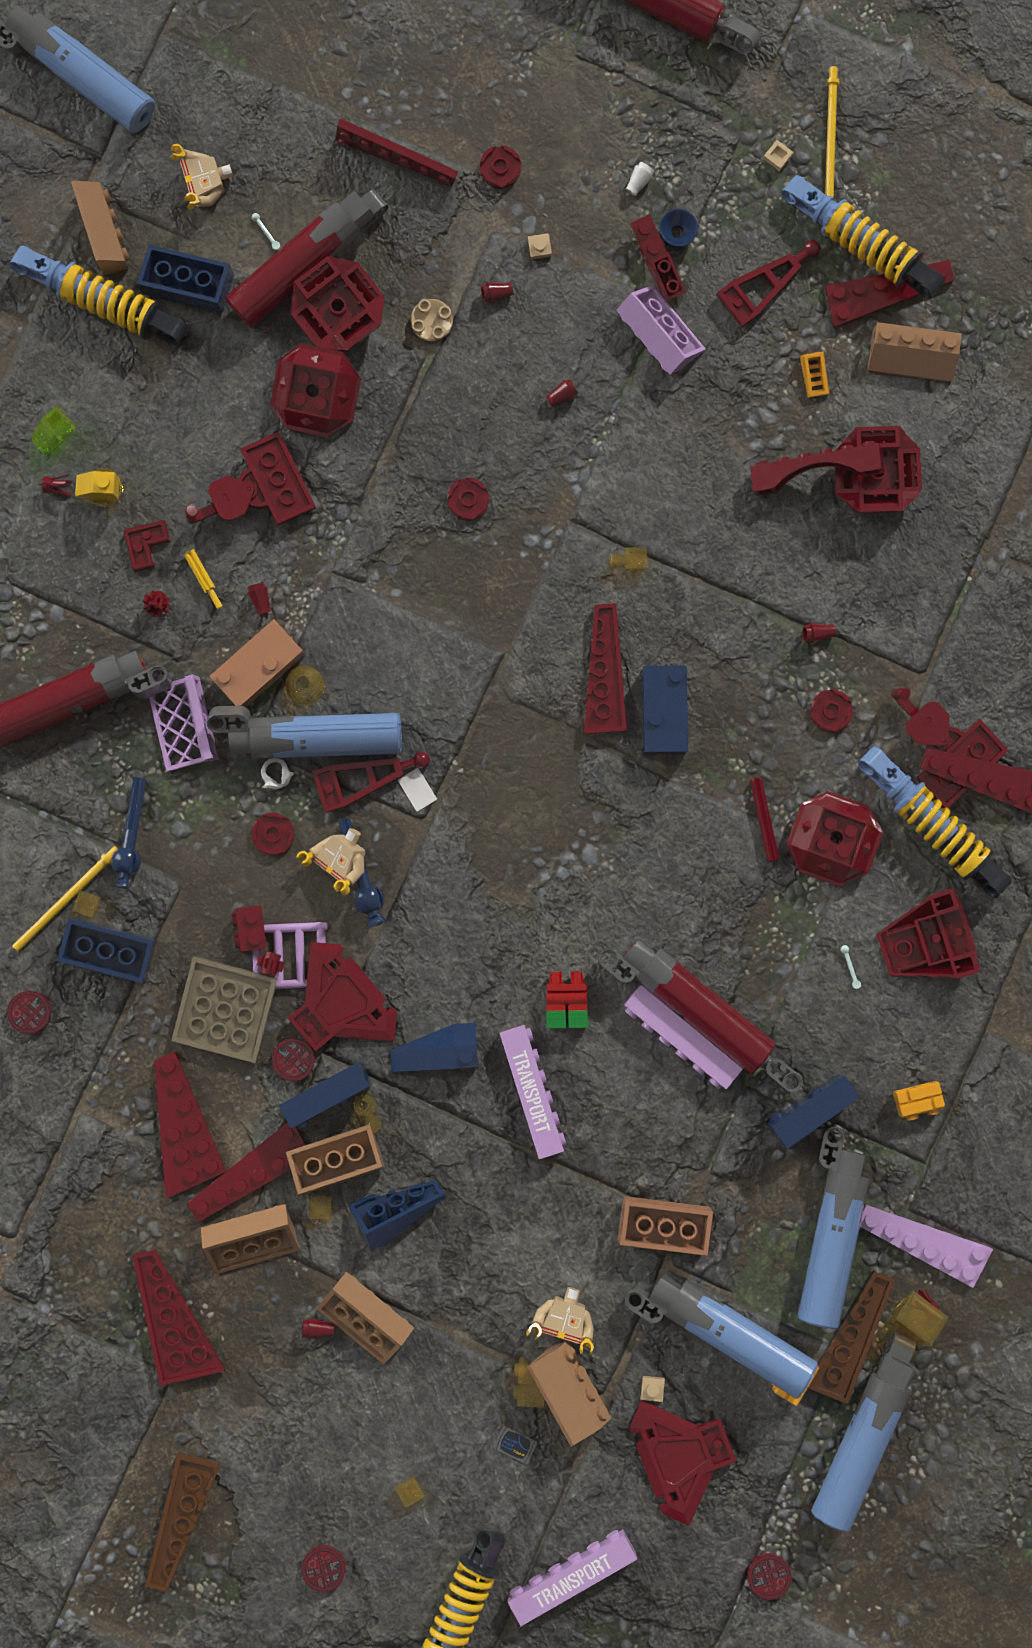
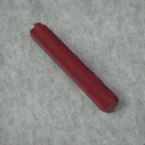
M761 777L753 778L750 783L766 858L768 862L777 861L779 855L763 780Z

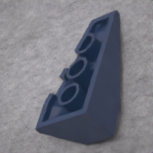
M476 1022L452 1024L390 1050L392 1072L478 1067Z
M434 1180L409 1186L408 1190L399 1192L390 1190L388 1194L377 1197L376 1194L369 1195L348 1206L364 1240L372 1251L392 1241L444 1199L445 1194Z

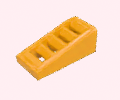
M824 351L801 355L800 361L807 397L828 395L829 388ZM817 360L818 364L809 365L808 361ZM819 368V372L810 374L809 369ZM820 376L821 381L811 382V378ZM822 385L823 389L812 391V386Z

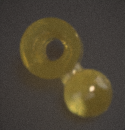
M365 1094L358 1096L353 1104L355 1112L366 1118L365 1126L370 1124L373 1133L379 1132L382 1128V1121L373 1114L376 1110L374 1098ZM366 1101L368 1107L363 1110L361 1103Z

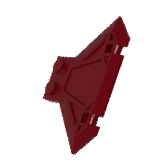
M311 942L305 1003L293 1012L288 1019L315 1051L332 1037L394 1041L397 1011L393 1006L386 1010L382 1003L387 999L351 957L346 961L340 954L345 949L340 944ZM332 960L339 966L335 970L329 964ZM374 1010L380 1015L377 1019L371 1014Z
M641 1400L629 1428L632 1434L639 1433L641 1440L635 1443L655 1497L663 1496L665 1503L659 1505L662 1514L690 1526L714 1470L736 1462L720 1418L696 1425ZM652 1428L654 1435L649 1436L647 1429ZM674 1491H676L678 1496L676 1499H673L671 1495Z

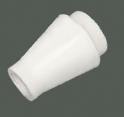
M643 162L635 165L626 190L636 196L653 178L654 170Z

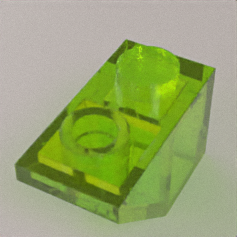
M56 405L40 420L30 440L46 455L77 427Z

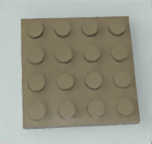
M194 956L171 1041L256 1063L278 978Z

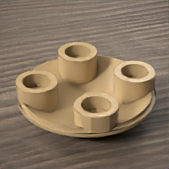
M423 299L412 311V329L423 340L438 341L444 338L452 328L453 317L451 309L440 300Z

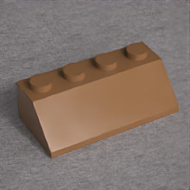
M72 181L71 184L92 251L103 274L107 276L129 269L127 261L130 260L126 247L122 248L120 242L124 241L120 228L116 229L114 223L118 220L114 209L109 207L108 202H111L108 190H104L99 182Z
M877 322L872 331L867 372L951 383L960 353L962 333Z
M370 1124L286 1152L297 1193L301 1196L385 1169L381 1152Z
M286 1204L201 1228L202 1248L215 1274L300 1251L292 1218Z
M345 1272L316 1308L383 1365L402 1346L414 1329L405 1318L398 1315L388 1304L381 1301L371 1290H368L348 1272Z
M568 1340L549 1347L527 1366L570 1446L595 1433L611 1419L607 1408Z

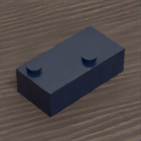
M148 245L137 285L144 295L223 313L226 304L225 296L229 294L234 273L228 263Z
M687 665L643 666V755L687 754Z
M73 917L68 919L57 961L143 983L147 980L157 939Z
M361 1061L283 1102L279 1107L290 1128L296 1126L299 1130L310 1124L308 1119L336 1104L341 1107L350 1102L349 1097L371 1086L372 1082Z
M836 1074L821 1086L810 1091L808 1095L784 1112L777 1111L769 1117L771 1121L767 1124L780 1143L788 1149L860 1097L844 1075Z

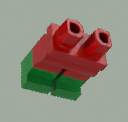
M582 971L570 972L571 983H562V972H550L549 983L547 984L546 1028H566V1006H568V1027L588 1028L587 992Z

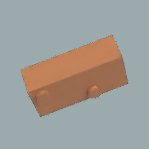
M273 619L213 672L210 678L236 706L247 707L305 656V653Z
M623 1196L618 1241L620 1245L708 1256L713 1211L708 1206Z

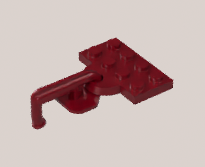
M277 432L240 448L248 468L242 472L238 479L225 476L213 481L208 488L213 504L199 510L194 505H188L185 508V515L188 524H195L217 513L222 519L230 521L243 516L248 506L255 509L268 507L276 525L279 526L315 510L316 506L280 433Z
M896 688L891 691V696L911 717L906 723L908 735L917 744L926 745V749L930 748L996 763L1009 751L981 719H977L968 729L962 732L958 728L949 727L950 716L939 703L928 702L918 710L908 699L911 694L909 688ZM924 770L916 777L920 783H925L926 788L933 793L935 800L939 799L942 802L943 808H949L968 790V788Z

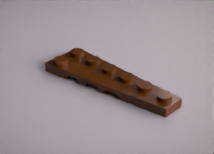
M875 1270L872 1271L818 1363L819 1370L810 1383L809 1389L843 1403H849L895 1282L894 1278Z
M178 1453L145 1587L167 1592L221 1466V1462Z

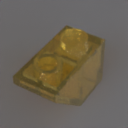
M519 1357V1363H515L514 1377H518V1386L513 1387V1399H517V1406L544 1407V1397L527 1368L530 1364L524 1357Z

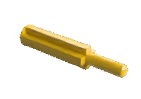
M195 549L186 552L183 556L186 558L205 593L209 594L216 608L221 609L223 606L213 590L215 586L197 556Z

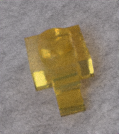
M646 547L625 548L624 554L610 555L609 565L618 566L625 564V571L647 570Z

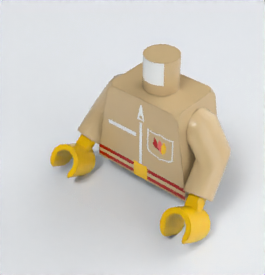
M174 144L170 150L176 153H173L170 157L173 161H177L180 157L182 159L180 164L189 193L184 198V201H190L187 208L192 210L195 206H212L221 194L225 192L222 180L233 177L230 164L217 167L214 157L190 150H183L181 145Z
M349 828L346 836H329L309 849V853L301 851L296 856L298 861L306 857V860L301 863L304 867H308L312 862L311 859L315 858L314 862L338 880L334 884V889L336 892L340 891L342 895H348L350 892L349 885L352 886L364 873L365 850L356 844L361 834L352 828Z
M567 1287L565 1298L555 1296L553 1300H547L537 1309L532 1325L526 1331V1335L528 1336L531 1330H533L537 1334L535 1340L538 1339L542 1332L581 1344L580 1354L583 1352V1347H588L591 1355L594 1348L592 1344L594 1327L590 1313L585 1310V1305L577 1302L580 1290Z

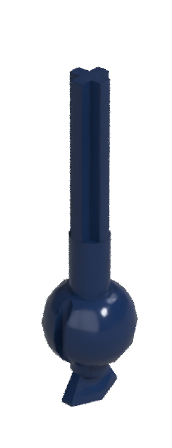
M133 777L122 848L117 849L111 858L112 868L118 873V881L115 885L118 888H129L130 875L137 873L141 866V856L135 850L146 783L145 778Z
M350 818L339 820L342 835L346 836L349 828L353 829ZM364 864V873L357 880L359 890L354 900L357 909L361 913L368 914V928H372L386 921L379 911L384 905V895L378 887L371 885Z

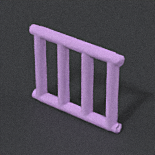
M328 923L264 925L265 933H273L274 953L282 955L280 961H283L282 933L295 932L297 980H284L283 971H277L275 978H278L276 989L306 988L304 932L317 931V942L326 943L325 930H328ZM261 949L252 950L253 972L262 974L260 972L261 966H257Z

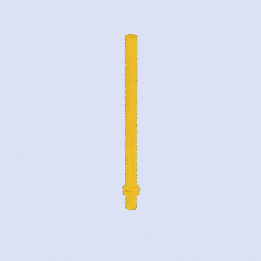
M835 66L829 68V79H827L829 92L825 195L832 196L833 198L837 86H839V79L837 78L838 68Z
M114 846L106 854L103 853L101 859L12 945L13 948L19 952L104 867L111 865L112 855L118 848Z

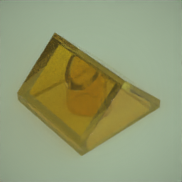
M912 1290L886 1317V1320L919 1345L932 1346L949 1317Z

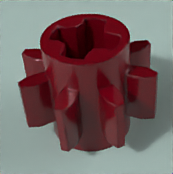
M151 590L150 595L145 594L143 609L153 617H161L163 612L168 613L170 598H167L162 591Z
M266 951L264 956L259 955L257 966H261L260 972L271 976H276L277 971L282 972L285 962L280 961L282 955Z

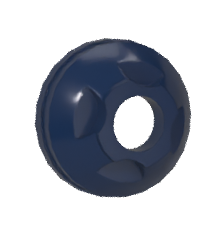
M685 209L670 210L660 221V236L668 246L673 248L686 247L693 242L697 235L698 224L696 218ZM679 227L683 230L684 235L680 238H675L671 233L672 229Z

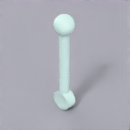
M252 214V220L257 222L272 243L273 250L278 251L281 248L280 243L275 241L260 221L259 214Z
M843 945L841 952L845 955L853 979L852 987L859 989L861 982L856 978L848 954L849 947Z

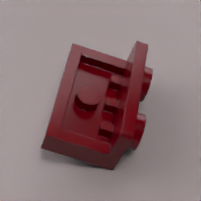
M262 906L235 908V914H231L233 927L237 926L238 935H234L235 948H240V952L267 949Z

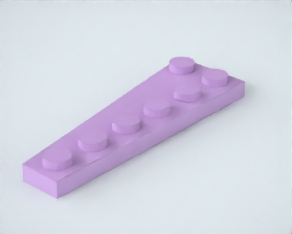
M864 1205L860 1227L974 1288L993 1251L992 1248L884 1210Z

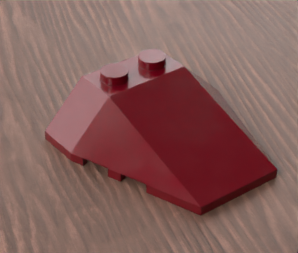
M954 888L932 894L876 934L889 975L962 978L981 972L977 948L970 926Z

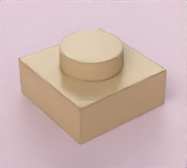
M776 140L764 155L763 160L780 172L792 157L793 151Z
M549 233L528 236L531 260L552 257Z
M642 1376L640 1399L663 1402L665 1379Z

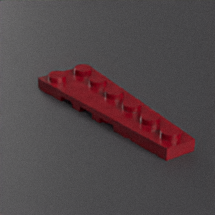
M340 118L335 141L341 147L346 149L350 147L418 172L423 176L434 178L441 184L453 186L458 174L457 170Z
M950 260L927 264L944 277L945 283L941 287L953 283L954 277ZM885 273L831 284L825 287L834 328L858 320L865 315L876 313L883 308L894 306L901 301L912 299L920 294L907 284L901 288L896 287L894 282H892L894 279L888 280L885 277Z
M616 603L598 604L594 607L584 735L627 731Z
M930 748L926 749L919 769L1032 815V771Z
M287 1122L190 1200L187 1204L196 1221L203 1220L291 1170L286 1152L306 1145L296 1126L290 1128Z

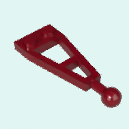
M810 240L804 245V250L795 257L790 253L734 279L719 290L716 296L738 324L744 327L759 316L800 270V263L808 257H816L820 253L821 246L817 241ZM788 263L792 269L779 281L772 271ZM763 275L773 289L755 307L739 286Z
M418 752L412 759L399 762V758L337 764L312 771L324 811L327 813L346 807L404 775L403 770L412 767L426 768L430 763V757L425 752ZM394 765L396 772L376 782L372 768ZM366 769L371 785L343 799L335 772Z

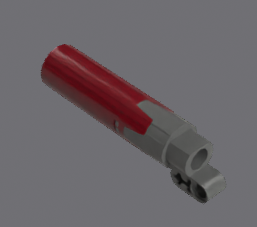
M374 189L367 192L362 198L353 191L339 204L333 202L226 295L227 303L249 328H254L293 294L294 281L327 256L335 257L361 235V232L378 220L388 210L389 205Z

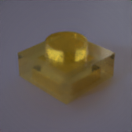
M79 890L72 911L94 918L101 897Z
M311 1195L309 1218L331 1219L333 1196Z
M415 1475L395 1486V1490L405 1508L425 1497V1493Z

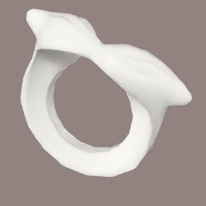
M272 758L264 763L261 769V775L265 782L263 787L264 789H280L289 784L294 773L289 771L284 760ZM277 762L282 765L281 784L267 776L266 768L269 764Z

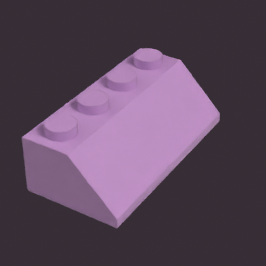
M653 285L632 292L617 309L622 320L631 327L635 336L645 344L649 353L655 356L663 370L668 372L669 375L680 371L706 350Z

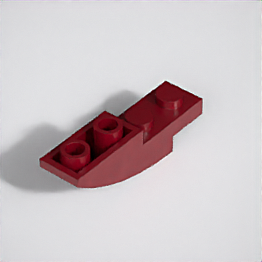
M646 215L631 222L630 226L638 242L639 251L664 299L669 301L686 293L672 258L663 245L651 215Z

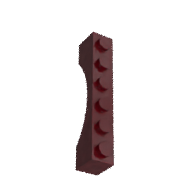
M867 441L862 443V446L857 447L845 445L841 447V450L836 451L824 449L819 451V454L814 455L803 453L799 454L798 458L793 459L781 457L777 459V462H757L755 466H750L753 492L757 496L779 492L794 477L821 467L844 468L863 477L885 473L882 448L875 441Z

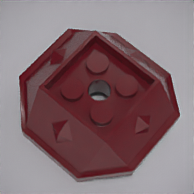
M327 256L294 281L291 317L314 346L348 352L381 326L385 296L358 262ZM336 303H340L344 306V308L338 312L332 309L333 305Z
M300 343L278 359L270 403L286 429L329 437L354 421L362 377L344 352ZM312 384H315L319 389L318 395L315 397L309 393V388Z
M900 426L856 427L836 450H841V447L845 445L857 447L862 446L864 442L875 441L882 448L885 473H881V477H875L874 475L863 477L853 471L834 467L835 496L858 514L902 513L922 491L920 448L905 434V431Z
M827 791L800 804L786 845L799 873L840 887L869 874L883 831L868 805ZM832 832L840 835V842L838 844H834L830 840Z

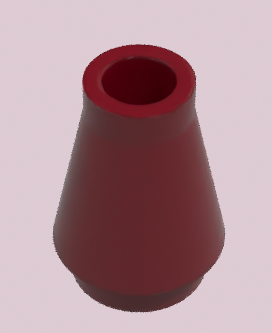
M486 282V284H482L481 295L483 301L492 303L507 296H512V283Z
M570 379L567 381L563 380L546 398L553 407L574 399L578 391Z
M264 582L248 586L249 592L247 594L257 609L258 614L270 612L267 586L265 587Z
M808 623L802 629L803 639L806 643L813 644L835 637V625Z
M310 1317L303 1319L302 1337L307 1338V1340L333 1336L334 1323Z

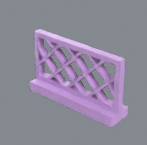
M192 674L185 676L183 679L173 681L170 691H164L167 693V696L162 704L156 701L155 695L149 697L166 771L169 772L219 759L213 732L207 727L209 715L199 676ZM184 684L186 692L181 699L173 693L178 685ZM171 696L180 701L175 711L166 707ZM184 704L189 706L191 711L187 719L178 715ZM164 709L173 714L167 725L161 722L160 719ZM176 717L185 722L180 732L171 728ZM188 725L195 728L196 733L192 740L183 735ZM169 730L177 734L172 746L165 740ZM181 738L190 742L184 753L176 749ZM193 745L200 749L201 758L193 759L188 756ZM173 751L182 755L179 763L171 765L170 761Z

